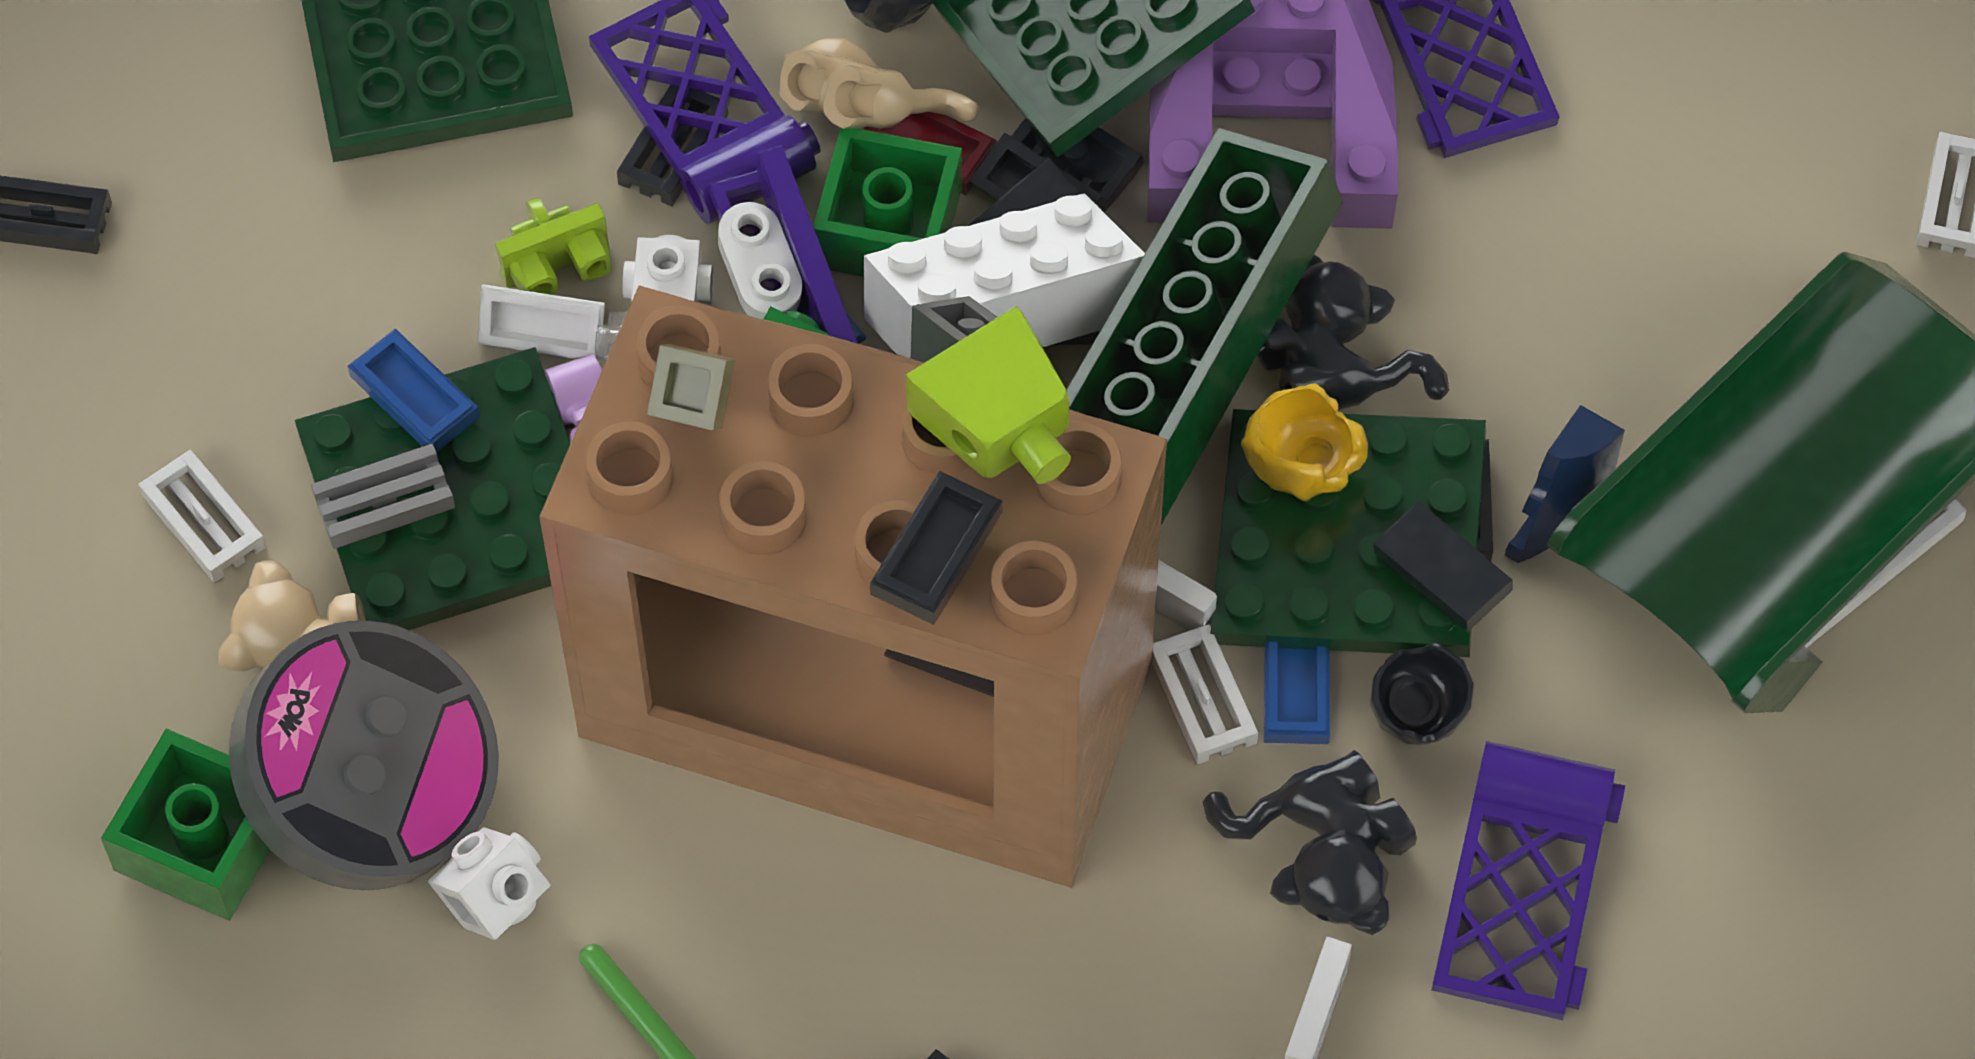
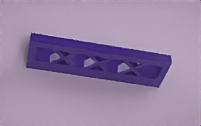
M779 145L759 151L757 171L710 184L709 193L719 220L731 208L729 198L761 190L766 206L775 213L781 224L802 279L800 304L805 306L808 317L813 319L819 325L820 330L826 332L828 336L858 344L783 146ZM751 224L744 225L739 229L741 233L750 237L756 236L761 232L757 226ZM772 278L765 279L760 283L762 287L770 291L778 290L782 286L779 281Z

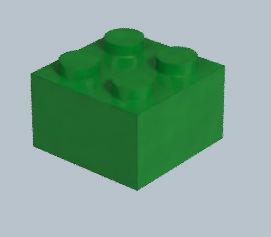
M840 128L813 224L830 271L864 277V255L889 249L897 243L914 242L946 233L951 229L962 191V148L857 128Z
M167 728L164 730L101 837L115 872L228 921L233 917L270 852V849L249 824L240 807L231 778L229 755Z

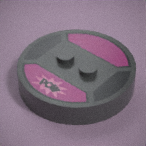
M374 621L334 623L315 629L293 641L263 667L251 681L237 706L231 726L229 764L234 791L242 811L258 837L274 854L298 872L319 882L344 889L380 890L396 887L411 882L434 869L452 856L454 847L463 838L478 830L491 805L497 784L499 761L497 736L490 712L477 686L458 662L439 646L415 632L387 623Z

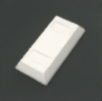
M483 284L481 286L478 344L522 351L536 347L537 352L541 354L574 359L593 354L597 361L600 362L605 303Z

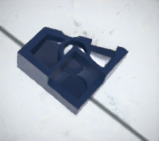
M1582 405L1578 407L1546 453L1538 472L1536 483L1522 510L1529 517L1514 538L1508 543L1505 556L1520 563L1549 549L1547 546L1548 540L1567 514L1616 469L1625 432L1623 428Z

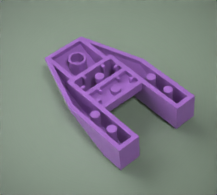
M1250 0L1255 9L1254 13L1150 89L1147 222L1164 223L1212 140V116L1331 119V169L1343 201L1331 227L1392 229L1398 196V139L1393 62L1369 0Z

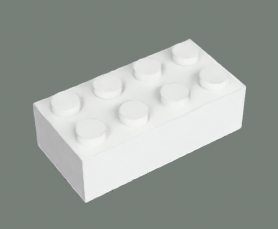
M1086 194L1065 196L1053 203L1024 211L1008 212L996 219L967 227H954L946 233L914 242L897 243L889 249L864 255V319L897 355L910 358L912 305L970 296L997 317L1017 306L1025 316L1040 345L1045 347L1102 330L1145 253Z

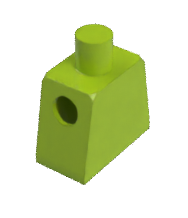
M1017 306L906 374L907 410L982 477L994 478L1017 462H1020L1038 484H1045L1059 476L1069 465L1071 456L1056 439L1068 428L1069 397L1025 316Z

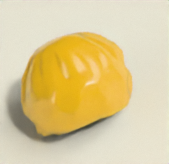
M1316 383L1276 391L1269 396L1249 418L1245 436L1241 442L1248 464L1261 480L1272 489L1294 495L1304 502L1322 493L1341 491L1347 486L1348 475L1362 467L1368 454V442L1363 427L1357 422L1346 418L1342 412H1338L1336 399L1329 397L1325 390Z

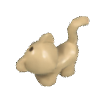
M845 37L819 39L802 50L799 49L784 56L779 96L792 110L824 112V115L833 124L843 129L867 126L878 129L894 127L908 115L924 112L947 115L967 123L974 120L979 112L976 102L951 90L937 88L912 89L902 73L895 70L879 69L867 51Z
M274 560L257 562L250 577L249 587L240 596L231 618L230 635L223 641L218 650V664L231 671L245 672L254 667L263 668L289 644L304 634L334 623L366 621L362 602L355 593L336 596L328 606V619H323L318 613L313 592L295 582L289 570L281 563Z

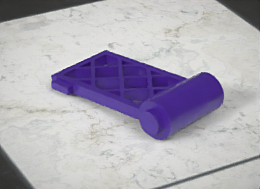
M660 0L590 35L589 43L667 161L680 177L684 191L699 217L706 224L719 219L709 193L710 184L757 171L759 151L782 145L795 179L815 170V156L821 152V148L814 131L806 121L803 120L797 123L790 115L785 116L724 28L723 24L729 22V15L719 0ZM688 8L692 9L700 21L696 37L664 30L668 18ZM707 33L710 35L712 40L706 39ZM628 38L649 42L643 63L619 59L611 47ZM659 45L691 51L684 72L653 66ZM700 54L725 58L728 61L730 69L726 81L694 74ZM630 76L638 78L636 84ZM737 77H739L743 84L736 83ZM648 80L680 86L673 108L647 102L643 95ZM689 89L721 95L715 116L683 110ZM731 97L756 102L764 113L747 123L724 119ZM660 120L668 122L667 128L664 127ZM678 124L710 130L706 144L683 155L673 140ZM761 190L729 198L731 207L739 203L753 202L762 197Z
M1373 0L1383 10L1424 108V112L1417 114L1416 120L1429 150L1440 147L1444 158L1558 124L1560 116L1510 0H1491L1493 7L1486 19L1456 6L1458 0H1448V2L1445 0ZM1420 5L1440 14V17L1432 33L1428 35L1408 26L1401 11ZM1497 15L1501 25L1494 23ZM1448 18L1479 31L1469 52L1438 39ZM1487 35L1511 46L1515 57L1508 70L1477 56ZM1415 45L1423 48L1420 55ZM1431 52L1462 65L1452 86L1428 76L1424 64ZM1518 67H1520L1523 76L1516 74ZM1470 69L1501 82L1491 104L1459 90ZM1510 86L1532 96L1538 112L1520 117L1498 106ZM1437 96L1445 99L1442 106L1440 105ZM1452 103L1484 116L1477 130L1453 136L1445 117ZM1491 120L1498 122L1497 124L1489 126Z
M1486 741L1431 991L1563 1020L1566 1007L1579 1010L1588 968L1574 965L1604 822L1618 823L1626 786L1613 783L1615 769ZM1482 821L1509 827L1522 847L1493 863L1478 842ZM1527 832L1541 835L1532 840ZM1558 838L1586 844L1582 864L1559 878L1539 851V849ZM1529 856L1548 885L1518 901L1500 873ZM1475 857L1483 870L1470 877ZM1490 879L1509 908L1479 925L1464 901L1467 892ZM1578 880L1573 900L1565 887ZM1555 894L1570 915L1569 926L1545 940L1526 911ZM1516 917L1535 946L1505 963L1486 934ZM1462 918L1470 931L1457 938L1460 919ZM1475 941L1478 942L1496 969L1478 981L1448 975L1453 954ZM1565 942L1560 962L1552 949ZM1542 955L1557 977L1553 999L1526 993L1513 975V972ZM1503 979L1509 989L1494 986L1493 984Z

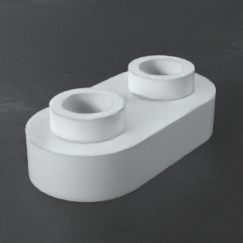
M744 202L734 205L724 213L720 220L718 246L743 310L747 315L760 319L765 317L770 306L784 313L797 311L801 301L802 279L777 216L768 207L759 203ZM751 224L757 226L761 232L756 236L749 237L743 235L739 229L744 225ZM772 278L779 281L782 286L778 290L768 291L762 288L760 283L765 279Z

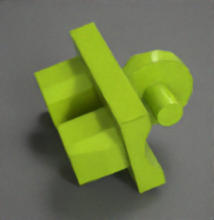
M539 197L526 202L529 220L511 226L512 236L495 242V248L501 265V269H499L500 275L506 288L516 286L519 290L554 295L559 290L557 277L554 273L555 270L574 264L581 280L589 282L608 275L612 271L608 250L610 248L606 218L598 202L571 213L568 205L547 212Z

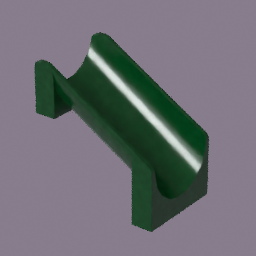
M1845 251L1837 255L1769 323L1589 495H1586L1567 514L1547 543V546L1557 555L1585 567L1613 584L1678 634L1719 676L1726 685L1732 698L1731 702L1745 714L1784 711L1823 663L1805 645L1975 480V334L1887 263Z

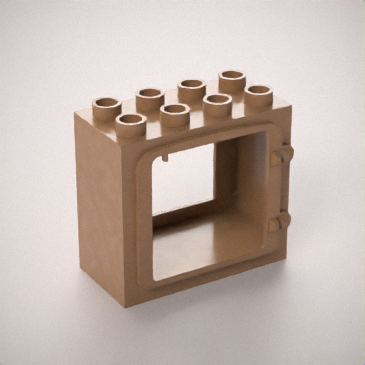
M639 285L539 516L578 737L1072 888L1152 664L1167 438L1069 409L1068 428L1056 439L1070 454L1071 461L1059 476L1045 484H1038L1024 466L1017 462L994 478L982 477L920 424L907 410L906 374L924 362L793 326L726 311ZM672 344L735 359L722 429L709 430L647 415L660 345ZM941 471L1002 500L1003 513L933 625L870 594V582L936 475ZM886 649L992 680L994 681V697L885 657L884 652Z

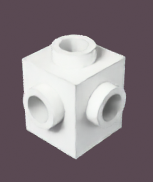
M661 235L657 238L638 237L635 261L624 262L623 298L631 299L632 302L640 285L699 303L711 302L713 293V265L702 264L700 240H688L677 235Z
M485 827L463 838L454 847L452 858L428 880V883L464 929L496 940L510 926L527 918L534 910L536 900L551 886L536 866L541 861L538 852L524 837L515 832L509 836Z

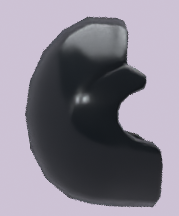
M1431 643L1419 648L1400 649L1387 658L1384 665L1379 667L1374 675L1370 706L1380 728L1400 741L1416 745L1435 743L1449 737L1468 715L1472 705L1474 682L1464 660L1443 645Z

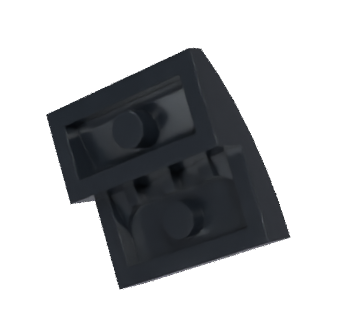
M1024 118L1012 136L1004 132L969 182L973 187L997 201L1046 159L1050 158L1081 194H1086L1105 212L1131 182L1145 161L1141 153L1100 127L1057 157Z

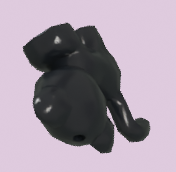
M1313 255L1285 305L1292 327L1279 317L1258 353V358L1265 370L1271 371L1281 368L1280 390L1316 383L1325 390L1329 397L1336 399L1338 410L1359 406L1375 392L1394 387L1408 374L1420 375L1425 392L1430 399L1441 400L1450 391L1446 371L1431 354L1406 350L1387 364L1374 368L1368 360L1360 357L1343 345L1362 334L1367 325L1377 324L1391 312L1395 299L1386 289L1368 285L1363 276L1349 266L1339 262H1323L1316 255Z
M1353 750L1348 755L1326 765L1314 766L1294 774L1278 790L1260 798L1245 816H1236L1229 800L1224 793L1215 791L1207 794L1202 802L1206 819L1226 839L1251 840L1271 821L1281 815L1286 816L1297 824L1316 831L1320 835L1302 846L1294 863L1281 869L1273 879L1270 894L1280 903L1301 905L1310 914L1321 920L1334 924H1349L1355 929L1370 935L1378 933L1387 925L1389 920V904L1385 897L1389 873L1376 854L1375 848L1378 846L1389 855L1401 856L1416 844L1417 836L1415 828L1406 812L1394 798L1374 804L1381 798L1378 780L1369 765L1357 751Z

